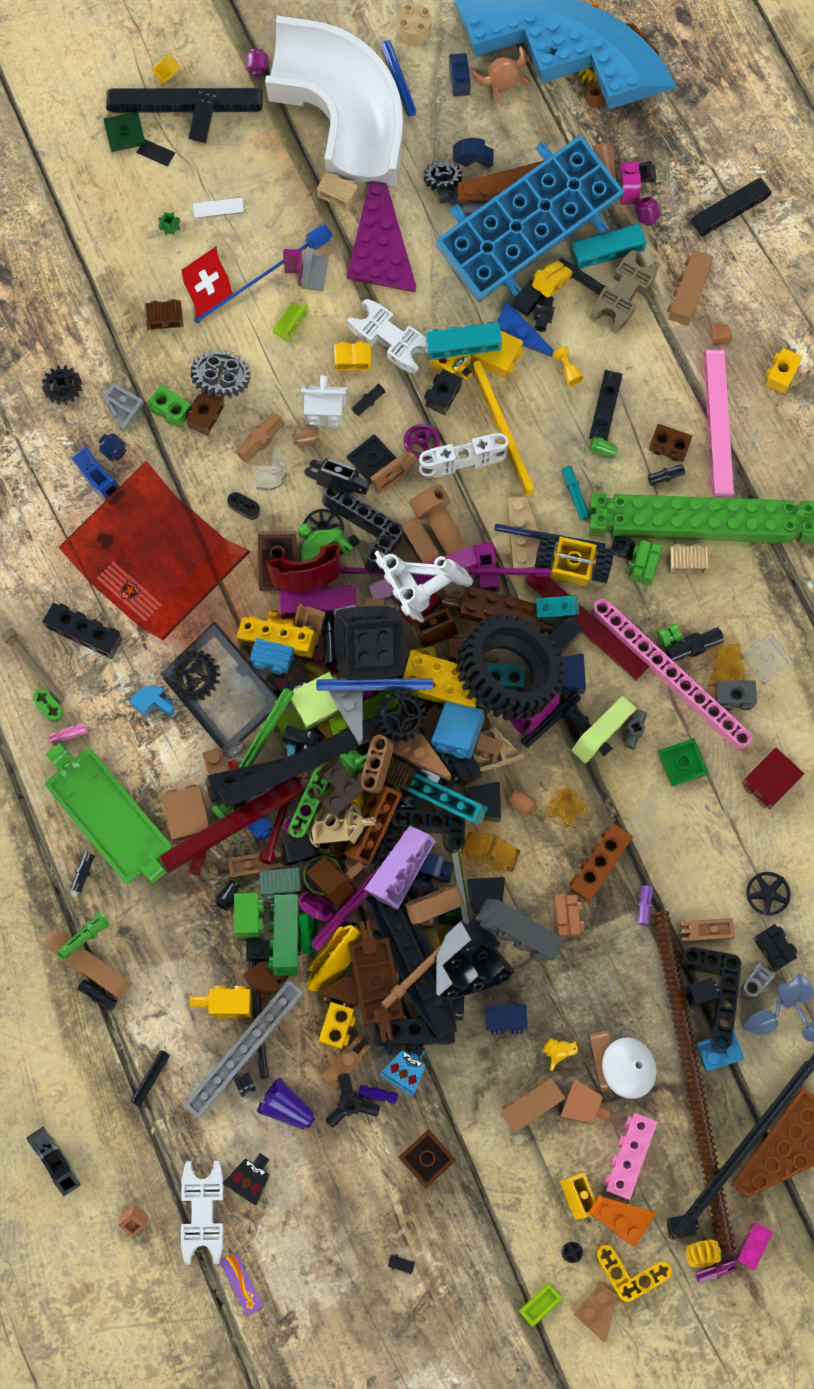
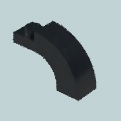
M44 1126L26 1137L27 1142L46 1167L53 1183L63 1197L81 1186L65 1154Z

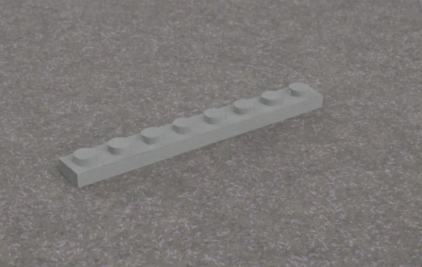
M288 980L183 1106L200 1119L305 993Z

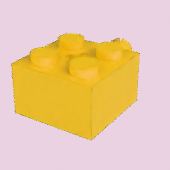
M214 986V989H209L208 996L190 995V1008H208L211 1018H252V992L250 989H247V986H234V989H226V986Z

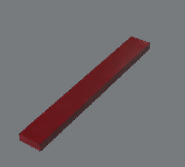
M533 573V575H528L524 580L542 598L570 596L550 577L535 576V573ZM579 604V615H571V617L584 628L582 634L637 681L649 666Z
M292 777L159 857L170 873L302 794L305 790L297 777Z

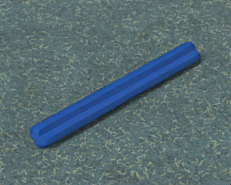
M390 40L383 41L382 48L406 113L409 117L415 116L417 110Z

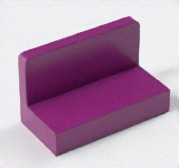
M283 249L285 273H297L298 286H302V250Z

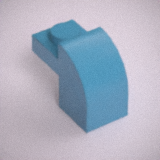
M158 686L143 687L129 700L131 706L145 718L155 707L160 709L169 718L175 714L174 704L165 697V691Z

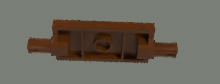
M472 586L464 587L463 595L460 598L443 594L441 606L457 609V612H460L459 618L480 623L485 618L487 620L493 615L496 618L498 614H503L505 618L508 614H513L514 620L521 616L524 623L529 619L533 621L532 627L535 628L537 625L542 627L539 632H547L550 635L553 630V623L538 620L536 617L537 604Z
M366 920L367 929H365L364 921L359 922L362 936L361 943L349 945L364 1026L379 1025L381 1042L384 1043L387 1042L386 1033L388 1034L389 1041L394 1040L391 1022L392 1020L404 1018L401 999H396L387 1009L381 1004L391 994V990L398 985L389 938L376 939L373 934L372 921Z

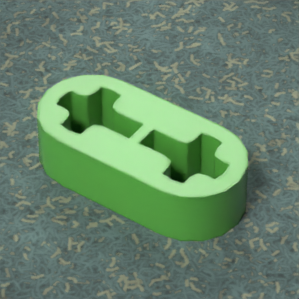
M39 689L34 693L33 700L46 718L51 722L61 720L63 710L51 694L45 689ZM40 695L45 696V699L48 702L47 704H44L43 701H39ZM52 707L54 710H57L58 715H51L48 708Z

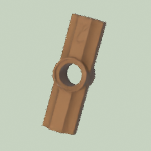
M272 412L260 426L257 425L250 431L248 438L235 451L242 461L248 463L260 449L264 450L271 443L273 436L285 425L281 417Z

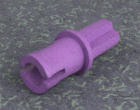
M648 885L641 887L640 902L637 904L639 910L636 923L645 926L649 925L650 909L653 908V905H651L653 887Z

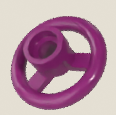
M426 424L412 426L404 436L406 451H411L417 458H420L422 453L414 451L410 444H417L422 447L423 451L430 450L428 442L431 433L435 438L433 448L440 447L438 432L432 426ZM417 431L415 438L410 437L413 432Z

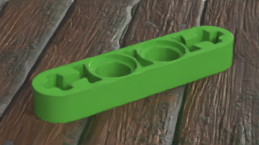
M323 766L317 767L313 772L291 820L289 833L293 837L299 838L306 833L319 804L317 798L309 796V789L316 787L321 795L328 785V781L325 778L320 783L324 784L323 788L318 784L312 783L313 780L317 782L319 778L317 771ZM303 805L310 806L312 812L309 816H303L300 813V808ZM298 815L301 819L308 820L307 824L305 822L302 823L301 829H303V832L295 834V829L292 826L298 824L299 819H296Z

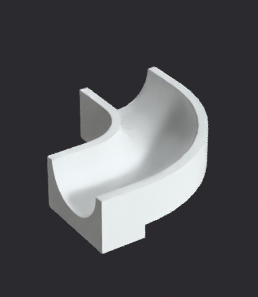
M277 16L274 61L270 76L266 75L265 80L268 101L303 106L304 102L317 106L326 114L330 121L325 154L326 172L330 174L336 173L341 179L366 183L372 181L397 187L403 145L402 105L396 83L382 59L362 40L343 29L312 20Z

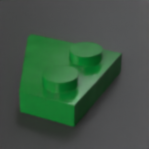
M304 911L298 918V926L301 928L299 945L302 947L303 954H310L314 950L310 943L317 936L318 922H315L314 917Z

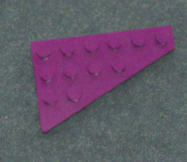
M370 181L347 272V279L416 292V283L387 184Z

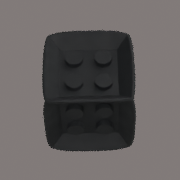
M364 606L336 611L334 621L335 655L338 669L345 678L370 680L403 675L405 669V630L402 616L395 608Z

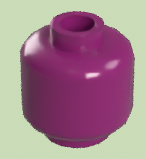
M251 49L246 54V70L254 77L263 76V73L269 69L268 55L262 49Z
M651 197L640 199L635 207L638 221L647 226L655 224L656 220L661 216L657 200Z

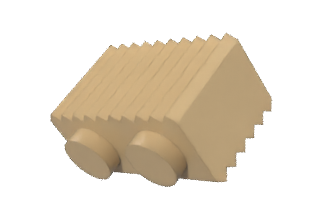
M325 172L317 187L318 198L340 206L349 211L359 193L358 186L354 181L341 179L336 173L330 174Z
M676 544L670 547L669 573L707 574L709 570L708 547H704L701 544H695L691 547Z

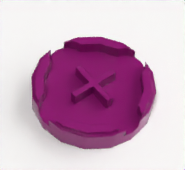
M306 891L298 899V904L302 910L316 919L330 921L336 913V910L332 909V903L317 893L309 895V892Z

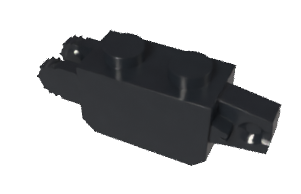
M330 458L325 459L323 462L313 459L309 463L310 467H307L304 471L307 477L317 480V484L323 487L328 484H335L350 494L356 492L366 495L369 490V482L359 477V471L355 467Z

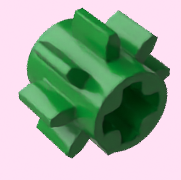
M164 212L162 218H158L160 223L158 225L159 230L164 229L165 235H175L176 230H180V218H175L174 212Z

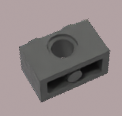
M756 680L717 681L714 686L715 700L726 711L733 710V708L751 710L757 704ZM731 693L739 694L740 699H734Z

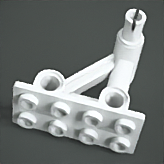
M380 551L375 552L377 556L376 563L381 569H384L386 573L384 577L389 584H392L394 588L392 592L401 601L402 611L406 616L409 615L413 620L416 619L421 623L425 621L421 612L428 607L432 594L452 581L465 587H469L473 583V579L466 569L459 566L457 562L445 559L442 556L437 557L435 565L409 563L394 554L384 555ZM412 574L435 577L423 585H417Z

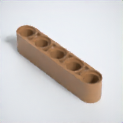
M54 928L42 945L56 954V950L66 944L70 938ZM82 947L78 948L65 960L120 1000L132 985V982Z

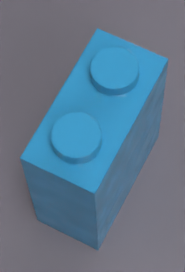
M446 701L431 740L433 750L440 754H451L460 759H471L485 720L483 710Z

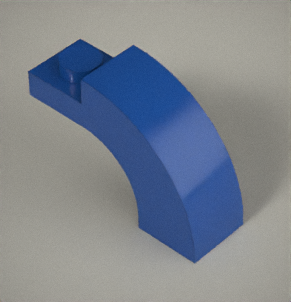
M84 446L70 457L89 485L110 506L125 495L115 479L111 478L104 471L87 447Z

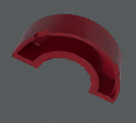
M338 542L321 546L319 554L307 561L294 562L287 560L285 557L265 561L268 579L277 589L299 591L300 593H307L309 590L327 587L342 571Z

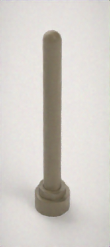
M13 628L5 631L1 636L2 640L15 648L55 699L62 703L64 696L20 644L16 631Z

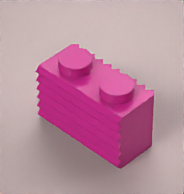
M758 1223L750 1224L751 1227L748 1228L749 1231L745 1235L746 1239H743L744 1242L741 1243L742 1246L739 1247L740 1250H738V1254L734 1258L736 1262L750 1270H756L773 1234L771 1230Z

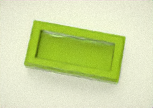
M548 1283L519 1310V1313L531 1327H534L563 1298Z

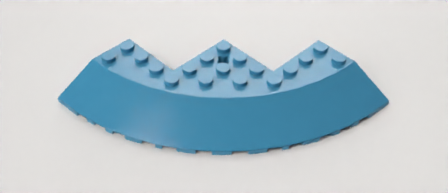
M454 0L475 57L525 42L541 83L592 67L609 109L676 88V84L663 61L638 33L609 13L578 0Z

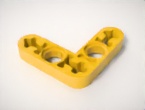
M603 1245L596 1251L598 1262L616 1294L624 1302L633 1301L665 1282L672 1275V1268L668 1263L658 1262L630 1278L611 1246ZM603 1249L605 1251L610 1250L609 1258L611 1262L614 1259L617 1261L616 1264L610 1265L607 1269L605 1267L606 1264H609L607 1259H601L600 1257L603 1254L601 1251ZM660 1265L661 1267H667L666 1276L659 1275L655 1277L658 1280L655 1283L649 1271L652 1270L653 1274L659 1271ZM614 1267H618L622 1271V1276L618 1280L613 1279L610 1274ZM643 1275L650 1278V1285L647 1288H643L639 1284V1279ZM635 1281V1285L640 1292L637 1293L636 1290L630 1292V1298L622 1296L621 1293L624 1292L623 1287L626 1286L629 1289L634 1286L631 1282Z

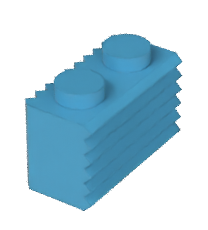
M256 638L250 662L254 668L259 670L266 668L275 674H288L294 656V648Z

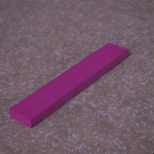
M473 546L444 556L445 559L457 562L459 566L466 570L479 565ZM433 560V561H431V562H428V563H425V564H433V565H435V564H434V563H435V560ZM412 574L417 585H423L435 577ZM386 579L369 585L372 598L387 600L395 597L392 592L394 588Z

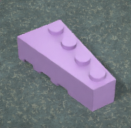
M409 826L365 887V890L377 900L398 910L424 860L432 849L435 840L429 834Z

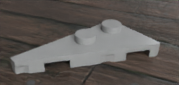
M363 690L328 691L359 745L362 744Z

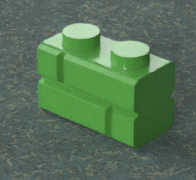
M641 540L640 545L635 546L633 556L636 559L634 563H630L628 573L631 574V581L640 582L648 586L652 585L663 548L661 545Z

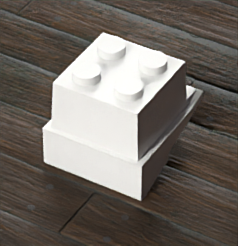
M320 376V387L302 386L301 395L306 425L310 427L327 425L329 428L342 426L344 405H347V387H327L328 376Z

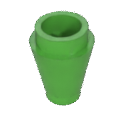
M594 436L589 447V451H592L593 454L613 458L618 447L600 436L598 438Z

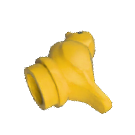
M552 1038L547 1041L542 1052L551 1058L550 1071L553 1072L558 1062L578 1052L576 1041L573 1043L566 1041L558 1042V1040Z

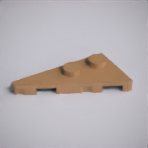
M411 722L406 730H408L414 722ZM414 731L415 739L408 735V742H404L403 737H401L400 743L397 742L392 754L450 781V772L422 734Z

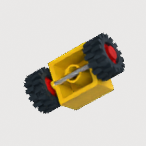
M542 534L534 567L550 569L553 557L554 563L551 579L587 587L591 569L594 567L592 580L607 584L613 563L614 550L599 547L595 561L594 555L597 545L560 537L557 549L554 551L557 537Z

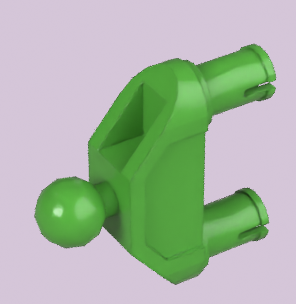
M302 524L298 528V535L301 538H307L303 543L301 562L316 557L320 552L321 546L337 542L345 556L350 554L345 547L351 552L355 549L344 538L342 530H316L312 534V528L308 524Z

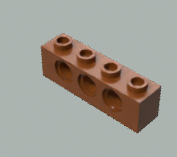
M383 785L379 793H370L362 815L363 818L375 817L376 825L365 826L355 844L350 841L348 842L343 854L369 866L371 865L402 793Z
M614 823L611 828L608 826L605 828L601 835L603 840L600 844L596 842L590 851L593 853L590 860L587 858L580 866L582 872L579 876L575 874L569 883L572 886L570 892L578 895L579 898L590 904L633 838L631 834ZM608 842L613 843L615 850H607L605 844ZM595 859H602L605 865L603 867L597 866ZM587 874L592 875L594 882H586L584 876Z

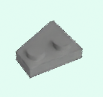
M115 383L110 385L103 396L105 403L123 431L128 428L144 404L142 399Z

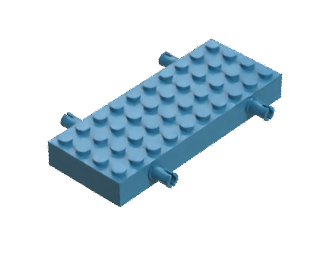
M579 135L554 154L543 141L535 150L538 151L544 162L470 216H466L459 204L449 210L459 224L436 240L435 246L478 303L505 285L513 297H517L522 288L514 279L515 276L587 223H592L600 235L609 229V226L604 222L600 214L619 201L624 191L582 135Z

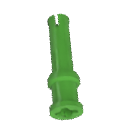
M97 913L92 921L83 925L82 930L56 950L57 956L63 961L66 960L86 941L96 938L97 933L103 928H108V919L103 914Z

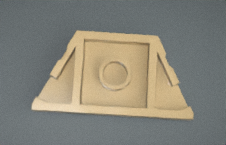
M496 727L480 732L479 737L481 734L503 741L496 764L492 763V758H481L478 756V753H475V750L473 751V756L481 772L524 760V755L508 739L504 738Z

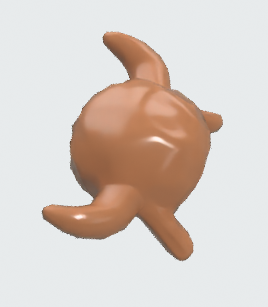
M521 46L519 47L520 56L517 61L507 57L498 58L490 64L488 76L485 77L473 71V76L477 83L482 86H492L493 102L498 101V92L511 88L520 81H523L526 85L531 84V81L521 72L527 62L526 52Z

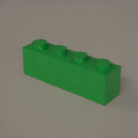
M274 895V902H270V914H274V920H270V932H274L273 938H270L269 943L270 950H273V956H269V968H273L274 976H297L298 895Z

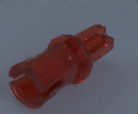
M206 851L192 859L189 869L190 874L195 876L201 874L204 859H207Z

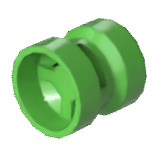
M675 623L669 625L666 629L657 630V637L664 648L671 645L672 642L682 640V634Z

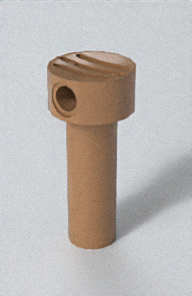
M439 484L422 491L412 498L409 504L418 520L427 519L446 555L468 548L446 509L451 501L443 486Z

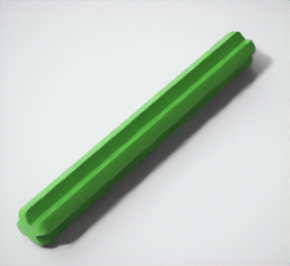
M288 688L283 690L241 761L239 768L253 765L292 699L293 691Z

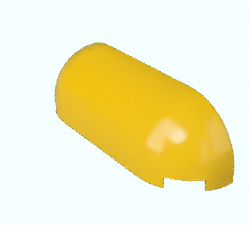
M352 925L341 926L334 932L308 968V971H310L309 982H306L308 990L320 991L339 979L352 962L349 945L361 943L362 936L358 928Z

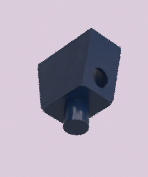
M584 654L562 657L564 663L561 667H565V673L562 676H565L559 691L584 694L586 690Z

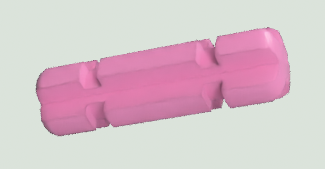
M80 723L76 727L71 726L60 730L59 733L50 734L49 739L51 744L55 745L60 743L61 740L66 741L77 737L78 734L83 735L87 733V729L84 723Z

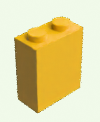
M500 330L502 338L501 351L471 354L470 362L473 363L480 360L484 369L506 379L509 373H513L516 367L515 361L517 358L520 359L522 357L524 349L522 348V340Z

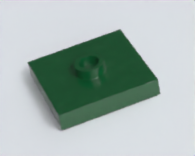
M138 111L104 118L111 152L146 145Z

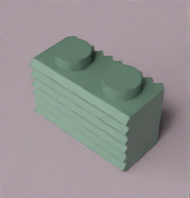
M299 868L260 871L262 897H266V900H274V895L301 894Z

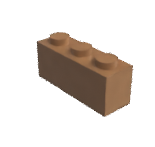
M546 1077L536 1083V1089L533 1091L527 1089L519 1095L520 1100L515 1103L511 1100L502 1106L504 1110L501 1112V1115L514 1134L565 1099L552 1078L549 1080Z

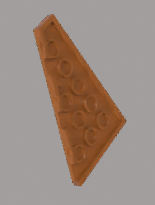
M804 1087L800 1089L732 1182L731 1186L746 1198L756 1195L814 1166L813 1094Z

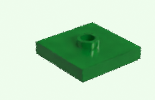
M694 738L658 750L657 752L671 788L708 775Z

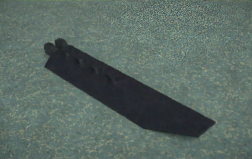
M407 894L398 910L377 900L375 897H366L365 900L383 939L389 938L393 962L402 981H404L433 953L432 948L420 923L411 924L405 906L406 903L410 902ZM436 961L407 989V993L412 1004L438 1039L457 1032L452 1000L449 1001L438 997L436 993Z

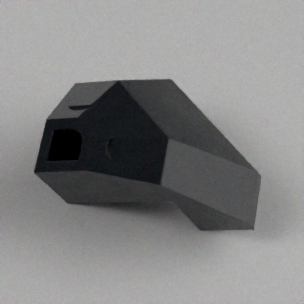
M460 922L446 934L438 952L436 993L438 997L449 1001L501 985L508 981L515 971L486 937L474 927Z

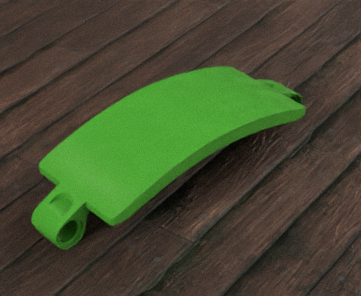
M60 742L46 753V756L58 769V772L45 782V786L126 884L131 883L142 873L153 884L168 872L159 862V856L171 850V844L91 748H87L74 759Z

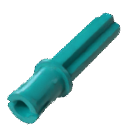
M572 466L564 467L561 469V472L566 482L565 487L569 489L579 518L585 520L589 518L590 514L578 485L580 482L576 479Z

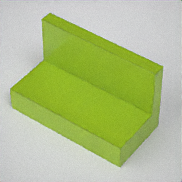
M292 302L274 327L273 333L289 342L308 315L307 304L304 303L300 307Z

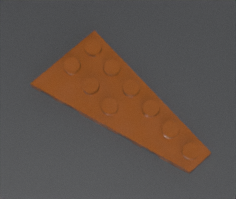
M544 160L459 182L457 185L458 202L487 203L544 162Z

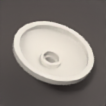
M626 1037L615 1040L607 1047L603 1056L602 1069L609 1087L619 1096L628 1099H635L646 1095L652 1089L656 1079L655 1060L646 1045L637 1039Z

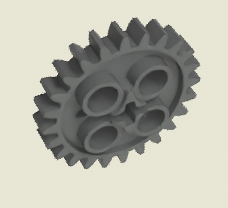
M217 349V353L210 350L209 355L203 352V357L197 356V360H194L193 365H191L192 383H196V389L201 388V393L207 391V396L214 394V398H217L218 395H221V398L224 399L225 395H227L229 398H232V394L238 396L239 392L243 393L244 388H248L251 370H249V365H245L246 360H240V355L234 357V352L227 354V350H225L223 353H220V350ZM223 363V364H224V368H223V371H222L221 382H220L219 385H217V383H218V378H219V373H220V367H221V364Z

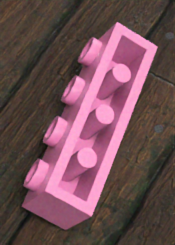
M633 1113L632 1117H627L624 1125L627 1131L625 1136L621 1135L617 1145L620 1148L618 1156L614 1154L610 1164L613 1170L611 1175H606L603 1186H606L605 1192L627 1201L630 1200L658 1123L657 1121L637 1113Z

